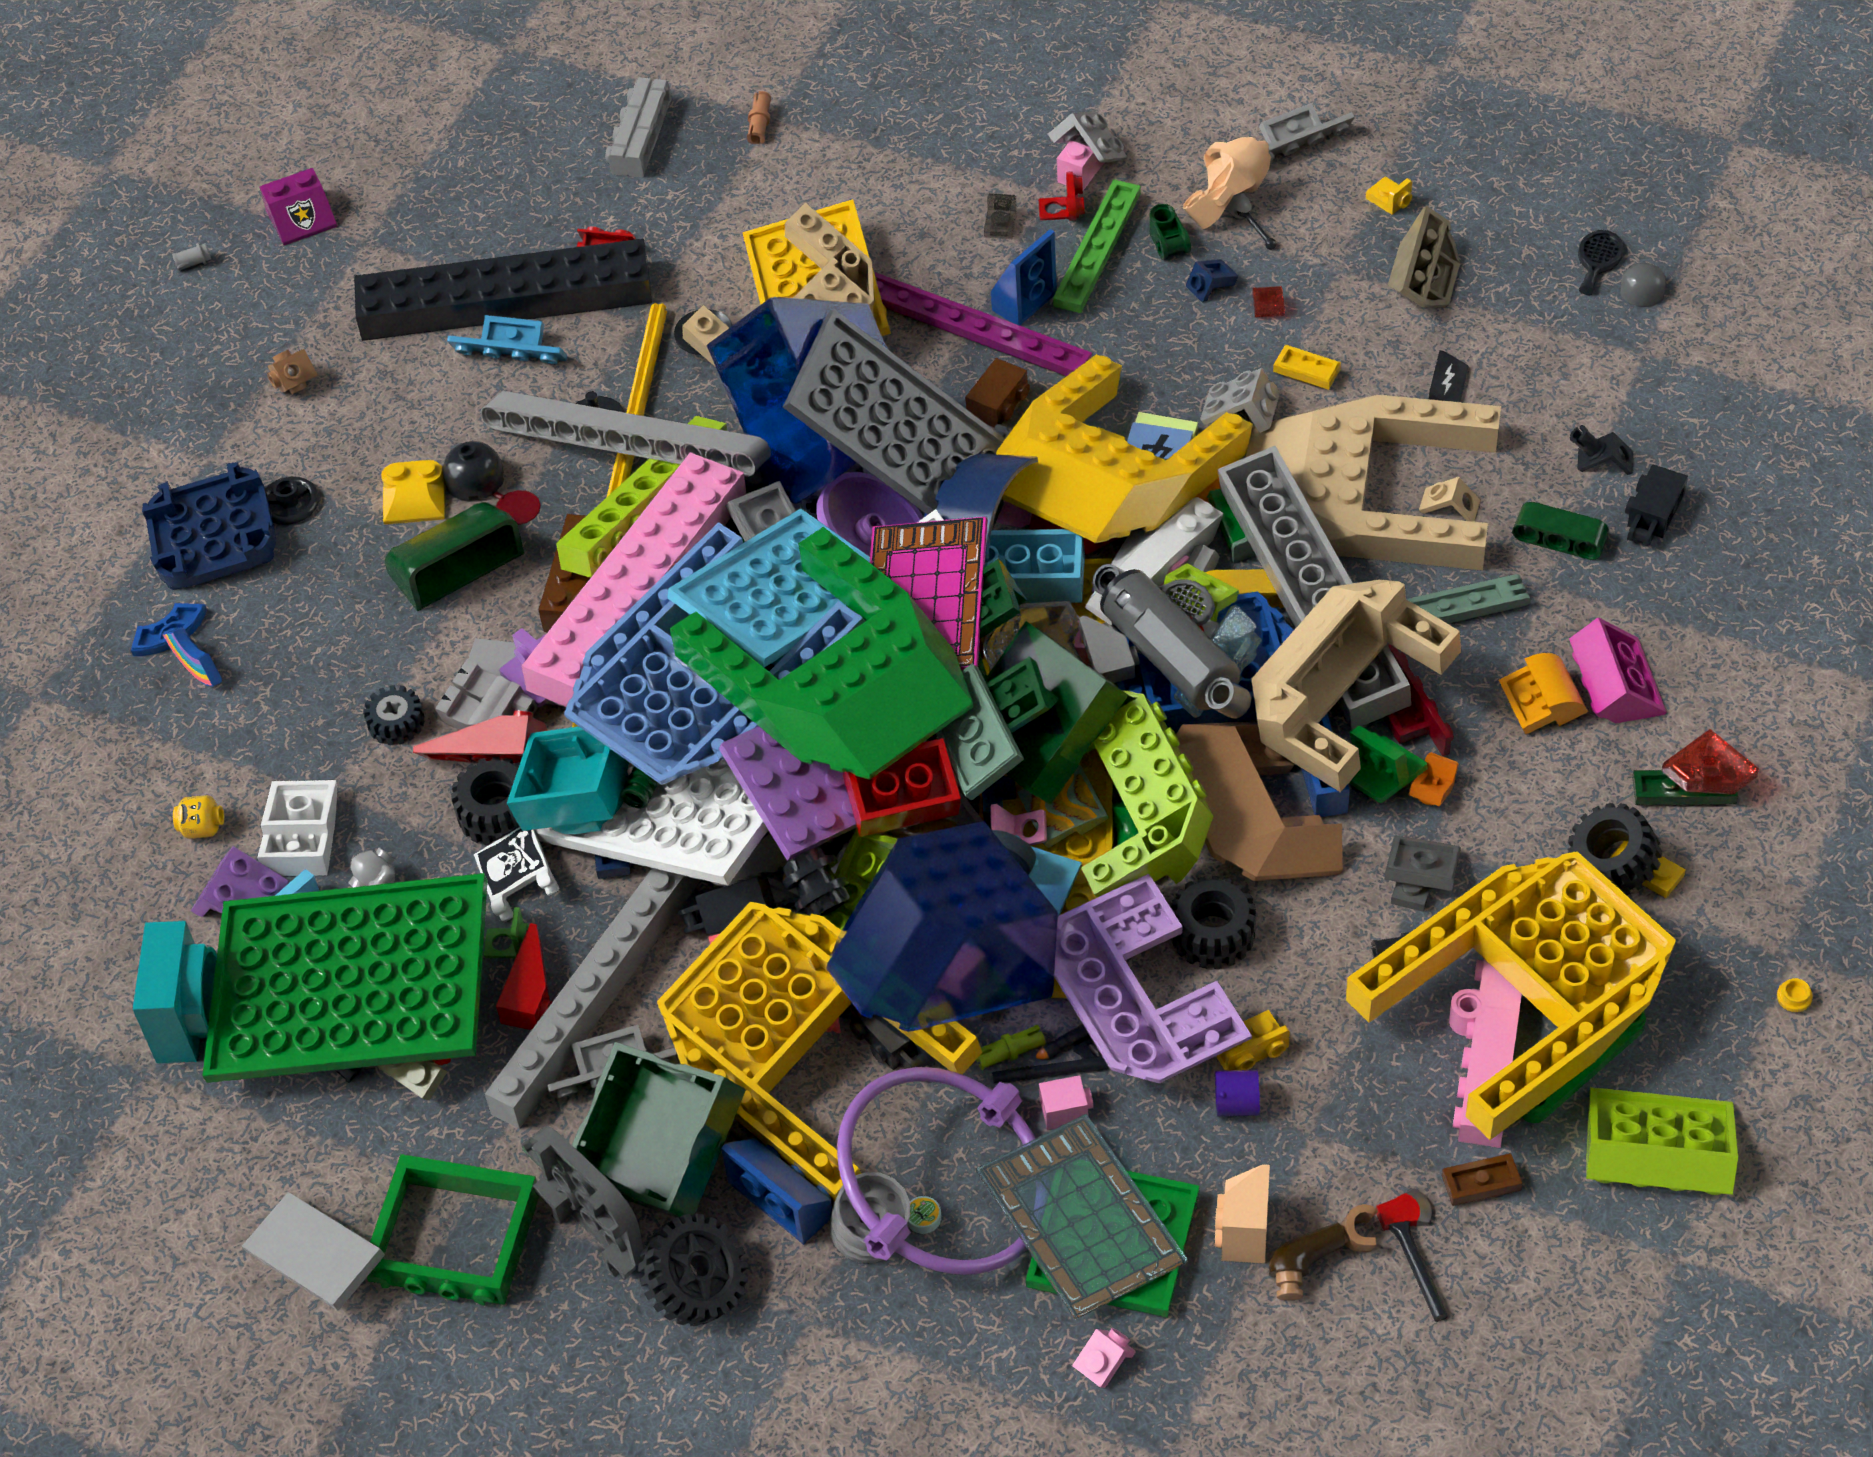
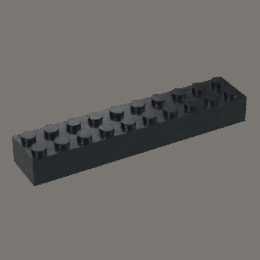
M644 239L354 276L355 315L362 341L484 325L485 315L528 320L652 304L649 267Z

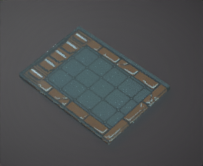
M1087 1114L976 1168V1173L1075 1320L1165 1275L1188 1261L1183 1251Z

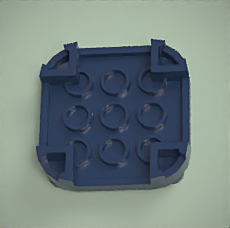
M235 462L226 464L227 473L171 489L167 481L157 486L159 492L149 500L148 504L143 503L142 513L146 519L152 552L150 559L160 579L167 584L168 588L177 590L182 587L194 586L253 568L261 563H268L274 558L273 550L276 546V534L268 494L256 469L253 471L249 468L240 467L239 463Z

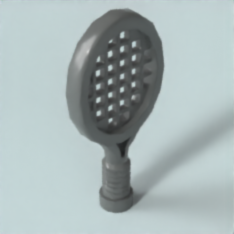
M1181 579L1158 586L1171 600H1176V605L1178 602L1181 603L1178 607L1184 613H1189V618L1191 614L1194 615L1191 620L1198 627L1206 624L1213 616L1215 609L1214 599L1208 590L1198 582Z

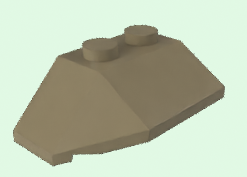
M1425 206L1399 244L1388 286L1423 308H1445L1450 302L1460 261L1455 241L1450 233L1452 228L1449 220L1428 206Z

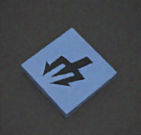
M1133 422L1127 442L1167 460L1193 439V431Z

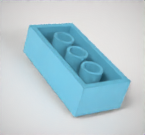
M1067 529L991 530L989 561L985 563V567L997 559L1002 561L1027 599L1024 603H1082L1085 548L1082 536Z

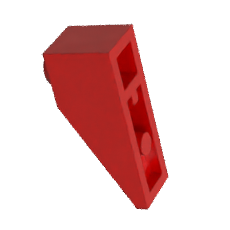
M530 923L496 1005L501 1024L532 1030L552 1004L549 997L541 939L537 924Z

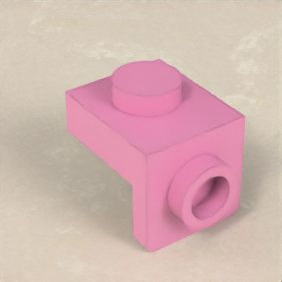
M1111 1328L1110 1331L1096 1329L1072 1366L1099 1387L1105 1388L1125 1357L1132 1358L1136 1351L1127 1345L1130 1339L1114 1328Z

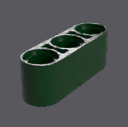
M1526 502L1521 507L1512 529V534L1517 540L1588 560H1596L1600 557L1609 534V527L1606 523L1596 518L1536 502Z

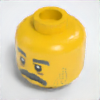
M212 796L184 797L173 810L175 830L181 832L188 839L213 837L218 832L219 825L224 823L223 807L221 805L218 806Z

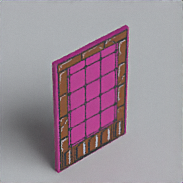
M987 517L873 526L870 564L908 592L954 649L962 671L971 663L978 667Z

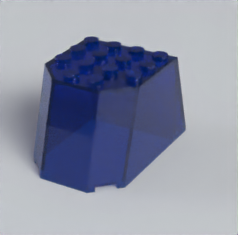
M772 297L707 344V348L744 434L760 437L770 446L771 456L759 468L766 486L780 481L790 501L794 504L802 502L803 499L808 498L830 484L857 463L784 409L783 405L827 314L833 309L837 310L888 349L868 304Z
M985 821L899 838L841 930L826 968L862 1016L872 1018L873 1014L887 1018L900 1023L899 1029L907 1032L1051 998L1054 990L1058 912Z

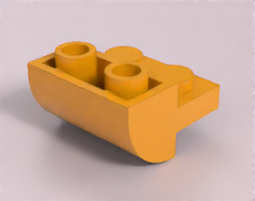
M1540 653L1525 658L1527 666L1499 679L1526 735L1555 720L1558 726H1561L1588 712L1563 660L1556 654Z

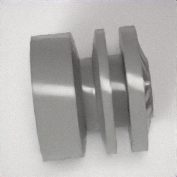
M864 1172L856 1175L857 1182L866 1201L880 1220L888 1212L893 1215L899 1214L908 1224L910 1200L905 1189L894 1178L878 1172ZM842 1186L830 1218V1235L835 1247L846 1258L858 1263H876L883 1260L881 1258L876 1259L867 1252V1246L863 1240L871 1230L864 1222L862 1223V1219L851 1204L844 1186Z

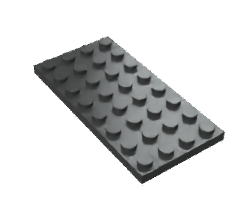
M835 309L827 314L783 405L784 409L927 515L937 509L936 495L944 480H950L957 471L956 466L960 462L976 454H996V451L1005 440L1004 437ZM1002 499L994 517L992 530L1004 505V500Z

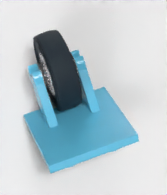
M999 830L984 832L975 847L977 860L995 875L999 887L994 896L995 901L1023 910L1027 909L1035 914L1054 920L1058 919L1082 867V862L1032 847L1019 836Z

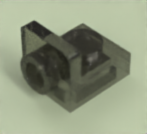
M989 193L987 196L988 210L984 225V237L1013 239L1017 219L1016 196Z

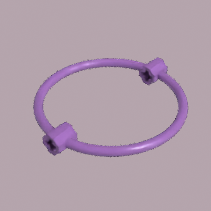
M930 1067L900 1069L887 1073L868 1084L856 1095L846 1110L837 1141L838 1167L846 1194L862 1221L871 1230L863 1240L867 1246V1252L876 1259L881 1258L886 1261L896 1252L920 1266L935 1271L960 1275L990 1272L1002 1268L1024 1254L1030 1248L1028 1245L1030 1242H1026L1022 1235L1005 1250L989 1257L974 1260L939 1257L914 1247L905 1241L911 1232L904 1218L899 1214L893 1215L887 1212L880 1220L874 1213L859 1187L852 1162L854 1128L864 1108L881 1092L896 1085L915 1081L943 1083L973 1094L983 1101L977 1108L981 1115L980 1119L988 1126L993 1125L999 1128L1007 1121L1020 1138L1024 1147L1027 1148L1037 1143V1140L1026 1122L1015 1110L1022 1102L1019 1090L1011 1083L1004 1084L1001 1082L991 1090L982 1083L965 1075ZM1048 1175L1042 1178L1041 1181L1050 1193V1182ZM1040 1181L1035 1182L1036 1198L1033 1212L1047 1206L1049 1194ZM1046 1208L1034 1214L1040 1226ZM1031 1217V1220L1033 1221L1037 1229L1040 1231V1228L1038 1227L1034 1219Z

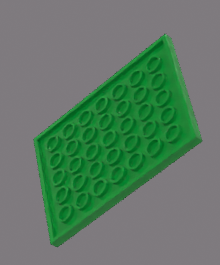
M480 873L223 901L202 1075L205 1081L212 1083L476 1056L488 885L485 874Z

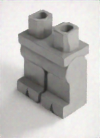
M466 659L452 681L455 687L449 686L435 708L443 723L461 730L500 715H513L514 711H527L534 714L537 710V705L531 697L524 693L520 684L513 681L510 682L501 676H496L480 668L478 663Z

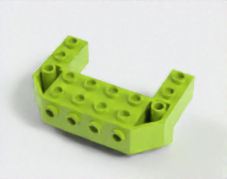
M1125 690L1122 691L1128 694V697L1101 735L1092 742L1084 754L1094 748L1097 749L1139 833L1081 867L1097 898L1147 874L1151 876L1154 882L1165 875H1168L1175 884L1181 882L1198 861L1213 819V814L1205 800L1208 797L1199 780L1194 779L1191 773L1194 771V768L1184 753L1181 754L1177 746L1180 745V742L1171 727L1168 728L1164 720L1167 717L1159 703L1156 701L1152 704L1144 694Z

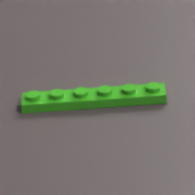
M1113 179L1053 297L1054 307L1082 313L1141 195V186Z

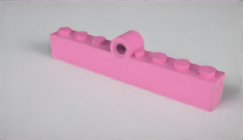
M1484 959V961L1477 960L1474 977L1475 981H1481L1480 990H1460L1454 994L1451 1000L1450 1027L1457 1034L1466 1036L1467 1039H1472L1471 1048L1464 1047L1461 1068H1467L1468 1073L1467 1077H1460L1457 1098H1464L1463 1107L1455 1106L1453 1128L1459 1129V1142L1501 1148L1503 1131L1492 1140H1489L1465 1117L1468 1094L1513 1062L1522 994Z

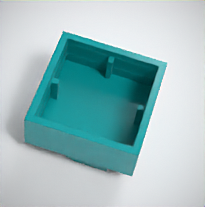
M579 726L531 733L507 805L522 831L549 827L562 834L601 831L602 825L609 819H613V816L624 802L620 794L629 777L627 770L630 762Z
M186 921L145 922L132 1010L156 1063L197 1062L200 1039L207 1038L217 953L213 947H206L205 944H195Z

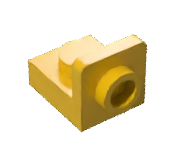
M1385 176L1366 191V199L1393 215L1400 208H1406L1411 202L1412 181L1406 178L1403 182L1397 184Z

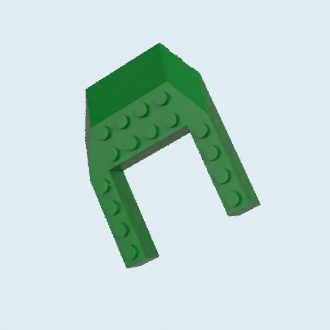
M822 527L798 543L802 570L851 610L863 617L865 620L863 624L780 680L696 611L672 626L670 632L675 656L799 761L812 764L813 761L829 764L832 770L852 772L855 776L872 779L973 708V701L954 649L908 592L825 527Z

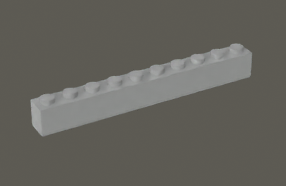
M655 868L649 871L486 1091L485 1097L491 1115L520 1129L547 1092V1085L555 1081L574 1055L572 1044L585 1040L702 879L690 878L689 876Z

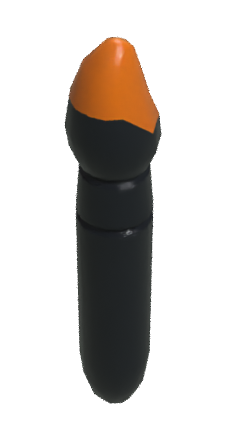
M1081 1024L1061 1035L1055 1041L1047 1042L1037 1052L1036 1058L1047 1059L1054 1057L1060 1050H1064L1088 1037L1089 1033L1085 1026Z

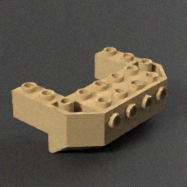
M804 203L785 222L784 237L817 264L821 270L748 344L704 305L683 325V339L727 377V386L749 399L788 397L817 334L830 311L833 309L837 310L859 328L865 326L874 315L872 260L807 203Z
M1373 580L1333 586L1252 677L1261 743L1341 792L1361 769L1359 749L1318 723L1387 643L1442 675L1461 653L1460 631L1408 601L1405 594V585L1399 581Z

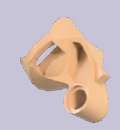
M1241 137L1227 143L1215 142L1208 148L1203 160L1208 172L1209 187L1205 191H1196L1183 204V209L1202 229L1210 227L1220 218L1234 195L1242 192L1252 193L1262 184L1271 161L1269 144L1266 141H1257L1253 137Z

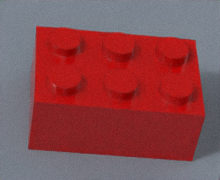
M943 738L921 743L872 779L855 776L852 772H843L844 782L860 837L959 815L961 797Z

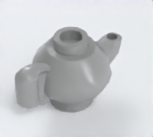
M380 847L376 852L369 850L358 853L351 860L350 868L353 877L348 883L352 887L394 883L395 867L392 865V862L395 858Z

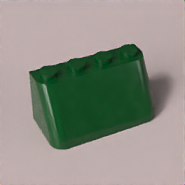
M481 502L418 534L399 546L393 547L385 558V566L392 580L413 607L419 611L524 554L518 524L513 517L487 502Z

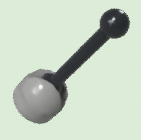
M1244 193L1234 195L1226 209L1237 219L1246 218L1265 241L1266 248L1269 250L1274 249L1277 245L1276 240L1269 238L1249 214L1252 208L1250 200Z

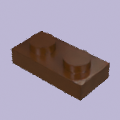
M1511 1153L1442 1169L1441 1176L1452 1206L1522 1190V1181Z

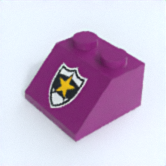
M313 168L259 186L266 212L284 246L337 227L322 184Z

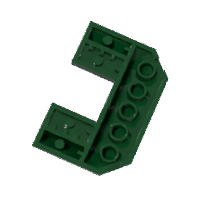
M999 559L983 568L984 583L981 595L980 639L1020 614L1019 606L1027 601ZM979 651L978 668L1011 733L1048 711L1059 700L1057 696L1045 688L1038 664L1030 656L993 680L988 681ZM934 734L926 741L936 740L938 738L936 734Z

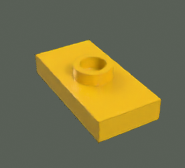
M1289 345L1284 346L1273 365V372L1327 390L1330 389L1341 370V362Z

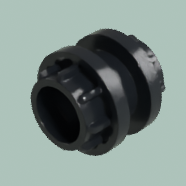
M820 847L812 848L787 862L783 868L787 877L782 881L785 889H797L801 899L794 905L799 913L806 911L808 916L811 914L825 916L849 900V895L846 891V888L850 885L846 876L836 878L831 868L838 863L837 858L834 854L826 855L824 849Z

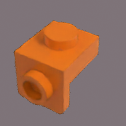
M1430 752L1425 758L1428 769L1420 774L1411 784L1409 795L1418 798L1424 804L1441 806L1453 789L1459 763Z

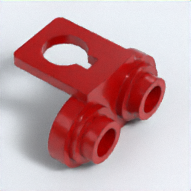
M1073 171L1066 172L1067 197L1040 198L1038 200L1040 220L1069 219V221H1076L1079 215L1085 214L1084 197H1078V194H1083L1082 176L1076 177ZM1049 204H1058L1061 207H1066V209H1061L1060 212L1051 214L1045 210V207Z

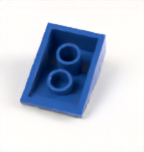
M1049 229L1014 259L991 290L992 311L1011 323L1020 326L1047 303L1057 291L1055 232Z

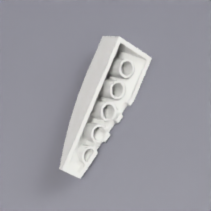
M1195 497L1157 529L1147 532L1142 528L1131 530L1130 536H1127L1111 564L1123 571L1141 570L1159 586L1164 582L1165 575H1167L1169 569L1185 555L1190 557L1196 545L1208 546L1214 540L1223 513L1214 508L1210 503ZM1094 591L1086 605V609L1112 625L1113 623L1101 611L1100 600L1102 595Z

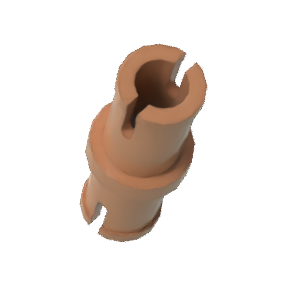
M759 91V96L757 92L754 94L753 107L748 113L750 125L747 141L751 144L764 143L766 126L770 123L769 107L771 95L768 92Z

